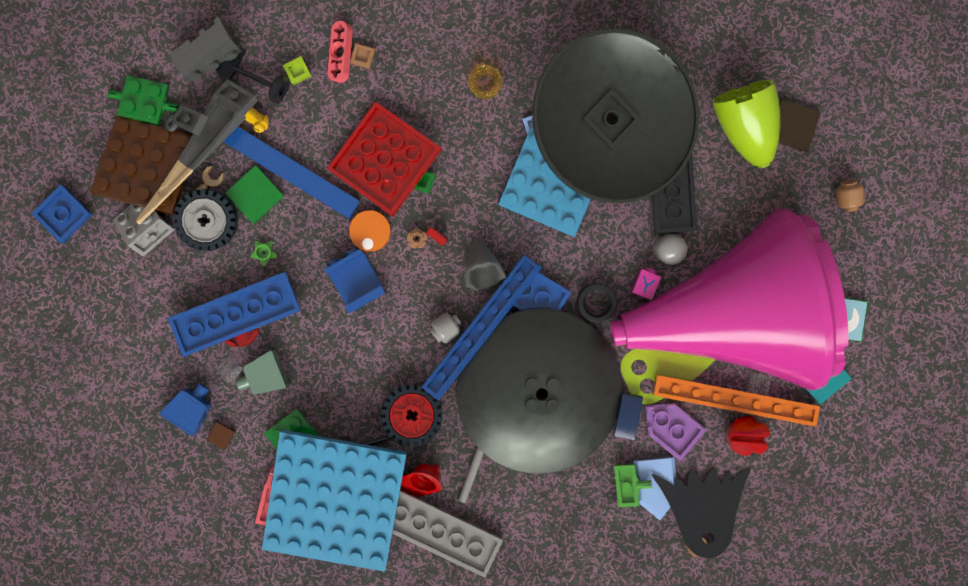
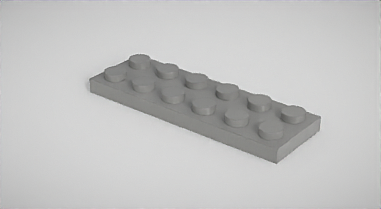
M400 489L392 534L482 577H486L503 542V538Z

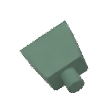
M271 350L244 366L245 376L236 379V385L240 391L250 387L253 395L290 386L276 350Z

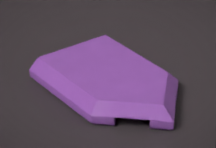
M675 403L645 406L648 435L679 461L685 457L707 430Z

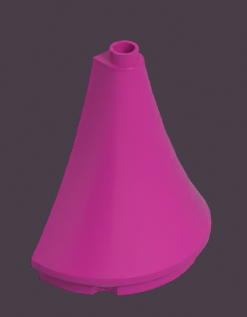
M789 209L774 210L750 234L697 274L656 298L618 315L619 320L610 322L614 346L624 345L625 349L665 351L715 359L781 378L810 391L822 389L830 378L838 376L843 371L846 363L844 349L848 347L849 340L844 292L828 241L824 242L819 226L811 217L805 214L796 215Z

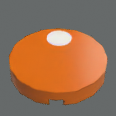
M373 210L363 211L357 214L350 224V238L353 244L361 250L367 252L377 251L388 243L391 227L388 220L381 213Z

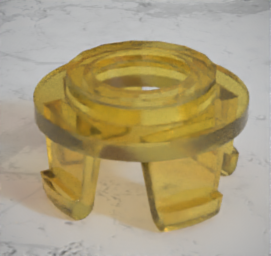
M485 63L476 65L468 78L469 89L474 96L480 99L495 97L502 87V76L499 69ZM486 75L492 79L493 85L489 90H481L479 88L478 79L481 76Z

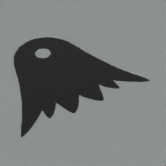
M749 466L741 471L733 480L731 472H728L721 483L715 469L709 472L704 483L694 472L690 471L687 486L677 477L674 478V486L665 479L651 474L673 511L685 544L695 555L703 558H713L722 554L730 544L740 497L751 471ZM711 532L714 535V541L711 544L703 542L702 536L704 533Z

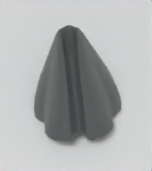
M481 238L472 239L465 269L466 287L472 288L473 291H481L488 287L494 288L501 285L502 280L506 278L503 267Z

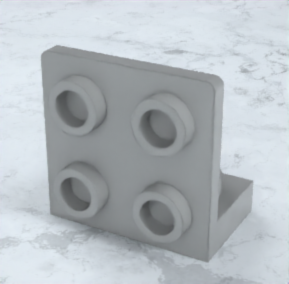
M131 204L113 219V222L126 244L144 257L175 229L169 222L159 216L156 210L141 224H138L136 219L145 208Z

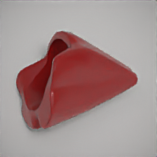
M753 416L739 417L728 425L725 438L730 449L742 456H749L752 453L763 454L768 448L765 438L770 437L769 428L764 423H758Z

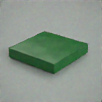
M256 165L225 193L253 224L259 221L285 197Z

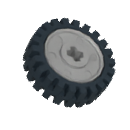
M209 189L192 191L180 199L178 206L174 209L173 226L176 228V234L183 243L187 244L186 246L194 248V250L213 251L230 242L238 228L237 222L239 221L234 204L227 196L218 191ZM207 216V218H210V223L205 225V222H202V218Z

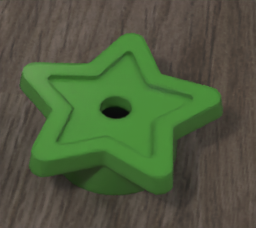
M255 241V251L250 257L259 259L262 266H266L269 259L277 258V255L272 251L273 242L269 241L263 244Z

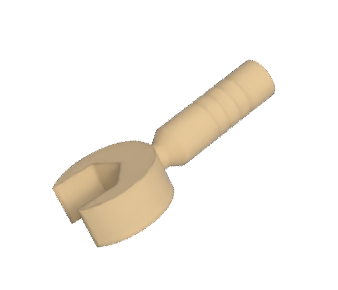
M213 166L207 167L202 174L205 183L201 184L196 190L207 189L208 186H220L225 179L224 173L221 174L218 180H212L209 173Z

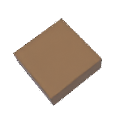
M355 43L350 64L370 70L376 49Z

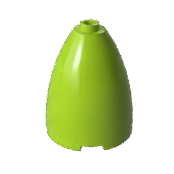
M773 80L757 81L750 83V86L734 88L713 99V107L717 119L727 138L744 159L753 166H758V168L768 167L770 162L774 160L780 137V105L776 85Z

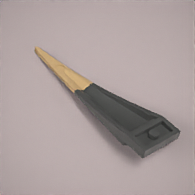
M228 79L214 93L204 113L208 117L205 128L200 132L199 136L192 135L167 178L136 219L138 224H141L246 119L245 114L258 101L255 95Z

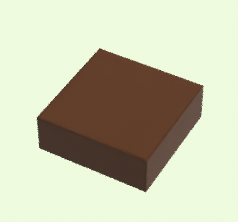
M217 421L206 440L225 450L236 431Z

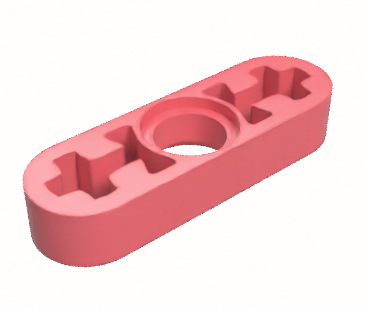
M337 21L333 24L330 39L328 77L338 83H343L348 79L353 29L351 25L344 21ZM340 47H343V55L341 57H337V50Z

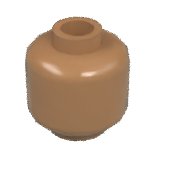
M857 180L840 182V186L835 189L837 205L845 209L846 212L857 211L858 207L865 203L864 187Z

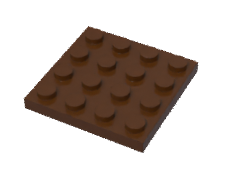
M116 116L90 193L145 208L167 178L193 134L177 130L170 132L165 127ZM185 180L155 209L156 211L172 215L175 213L174 209L178 204Z

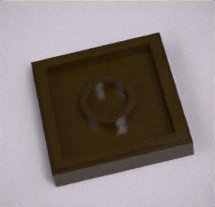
M781 99L779 101L781 125L778 143L808 152L821 112Z

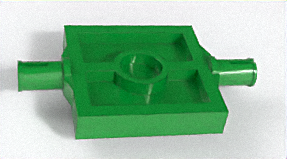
M127 75L121 92L112 89L108 91V98L118 99L120 102L117 112L118 116L160 126L162 116L166 110L176 112L180 106L179 104L168 102L167 96L170 87L168 84Z

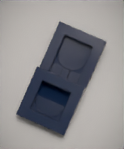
M622 393L614 429L615 437L635 440L643 396Z

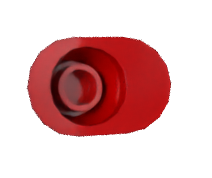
M418 464L412 473L402 477L400 489L418 497L441 491L440 466L438 464Z

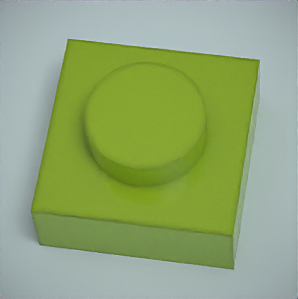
M301 56L283 65L293 86L312 76Z

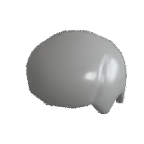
M667 233L658 237L654 243L653 251L659 261L675 265L681 263L686 257L688 246L679 235Z

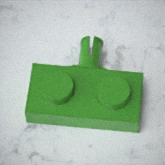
M636 463L614 465L618 507L639 506L640 489H652V480L639 481Z

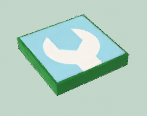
M845 298L848 339L850 341L862 342L868 301Z

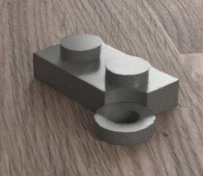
M180 104L175 115H171L166 120L165 129L172 132L179 126L199 136L200 132L205 128L208 117Z

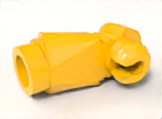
M253 107L245 114V120L254 125L256 132L262 133L268 128L269 118L267 114L264 116Z

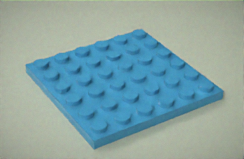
M281 430L262 550L385 572L407 452Z

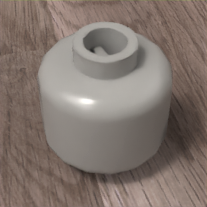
M443 313L431 322L432 328L430 331L438 343L442 341L444 344H447L460 335L459 326L462 324L456 315L451 316L448 313Z

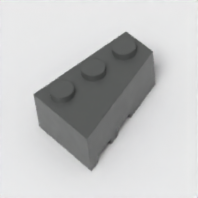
M219 17L213 20L215 24L208 30L202 28L198 31L200 36L191 42L188 39L169 54L178 72L187 82L197 80L201 77V74L217 69L220 63L225 60L231 61L237 57L238 53L242 52L231 31Z

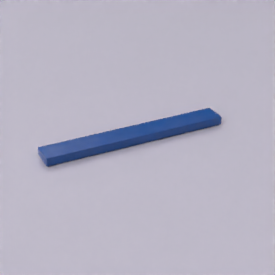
M237 127L223 141L349 219L360 203L353 196L240 127Z
M524 254L422 385L425 391L439 401L542 269L540 265Z

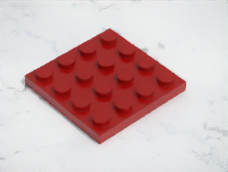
M375 102L327 169L394 217L442 151V148Z

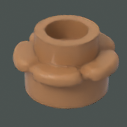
M415 228L407 234V241H409L410 247L422 248L425 246L427 234L424 231Z

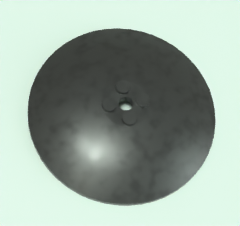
M603 29L585 34L563 47L548 63L541 75L534 95L533 129L544 161L556 177L567 187L595 201L629 203L658 193L668 186L684 169L697 140L699 106L693 83L687 71L667 47L657 40L636 31ZM608 113L615 116L616 121L613 125H610L606 120Z
M534 308L520 310L503 317L458 375L456 395L462 423L472 441L484 454L507 468L525 473L540 474L556 472L574 466L599 448L611 432L617 419L622 385L619 367L614 354L607 342L593 327L563 311ZM540 388L547 390V396L544 399L536 398V391Z

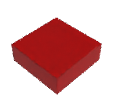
M430 227L426 232L427 235L441 246L447 243V239L434 228Z

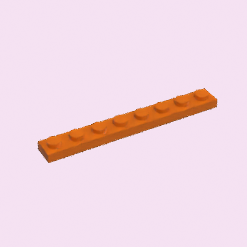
M657 374L652 393L654 396L815 427L817 426L820 406Z

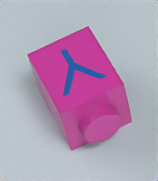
M651 268L639 269L630 293L647 300H652L661 277L656 275L657 271Z

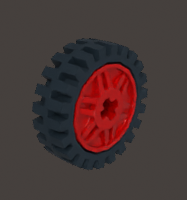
M404 385L392 391L384 400L380 413L382 428L386 435L395 443L406 447H416L429 442L439 431L443 418L440 402L419 385ZM408 410L416 412L415 421L406 419L408 415L406 412Z

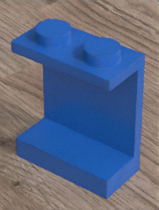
M356 248L346 252V257L339 261L336 258L327 263L328 267L324 269L325 273L329 274L346 306L344 307L348 313L356 311L387 293L363 250H357Z

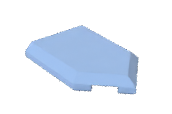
M664 457L633 460V463H636L639 481L652 480V489H640V505L657 519L661 520L671 507L651 474L657 475L675 486V458Z

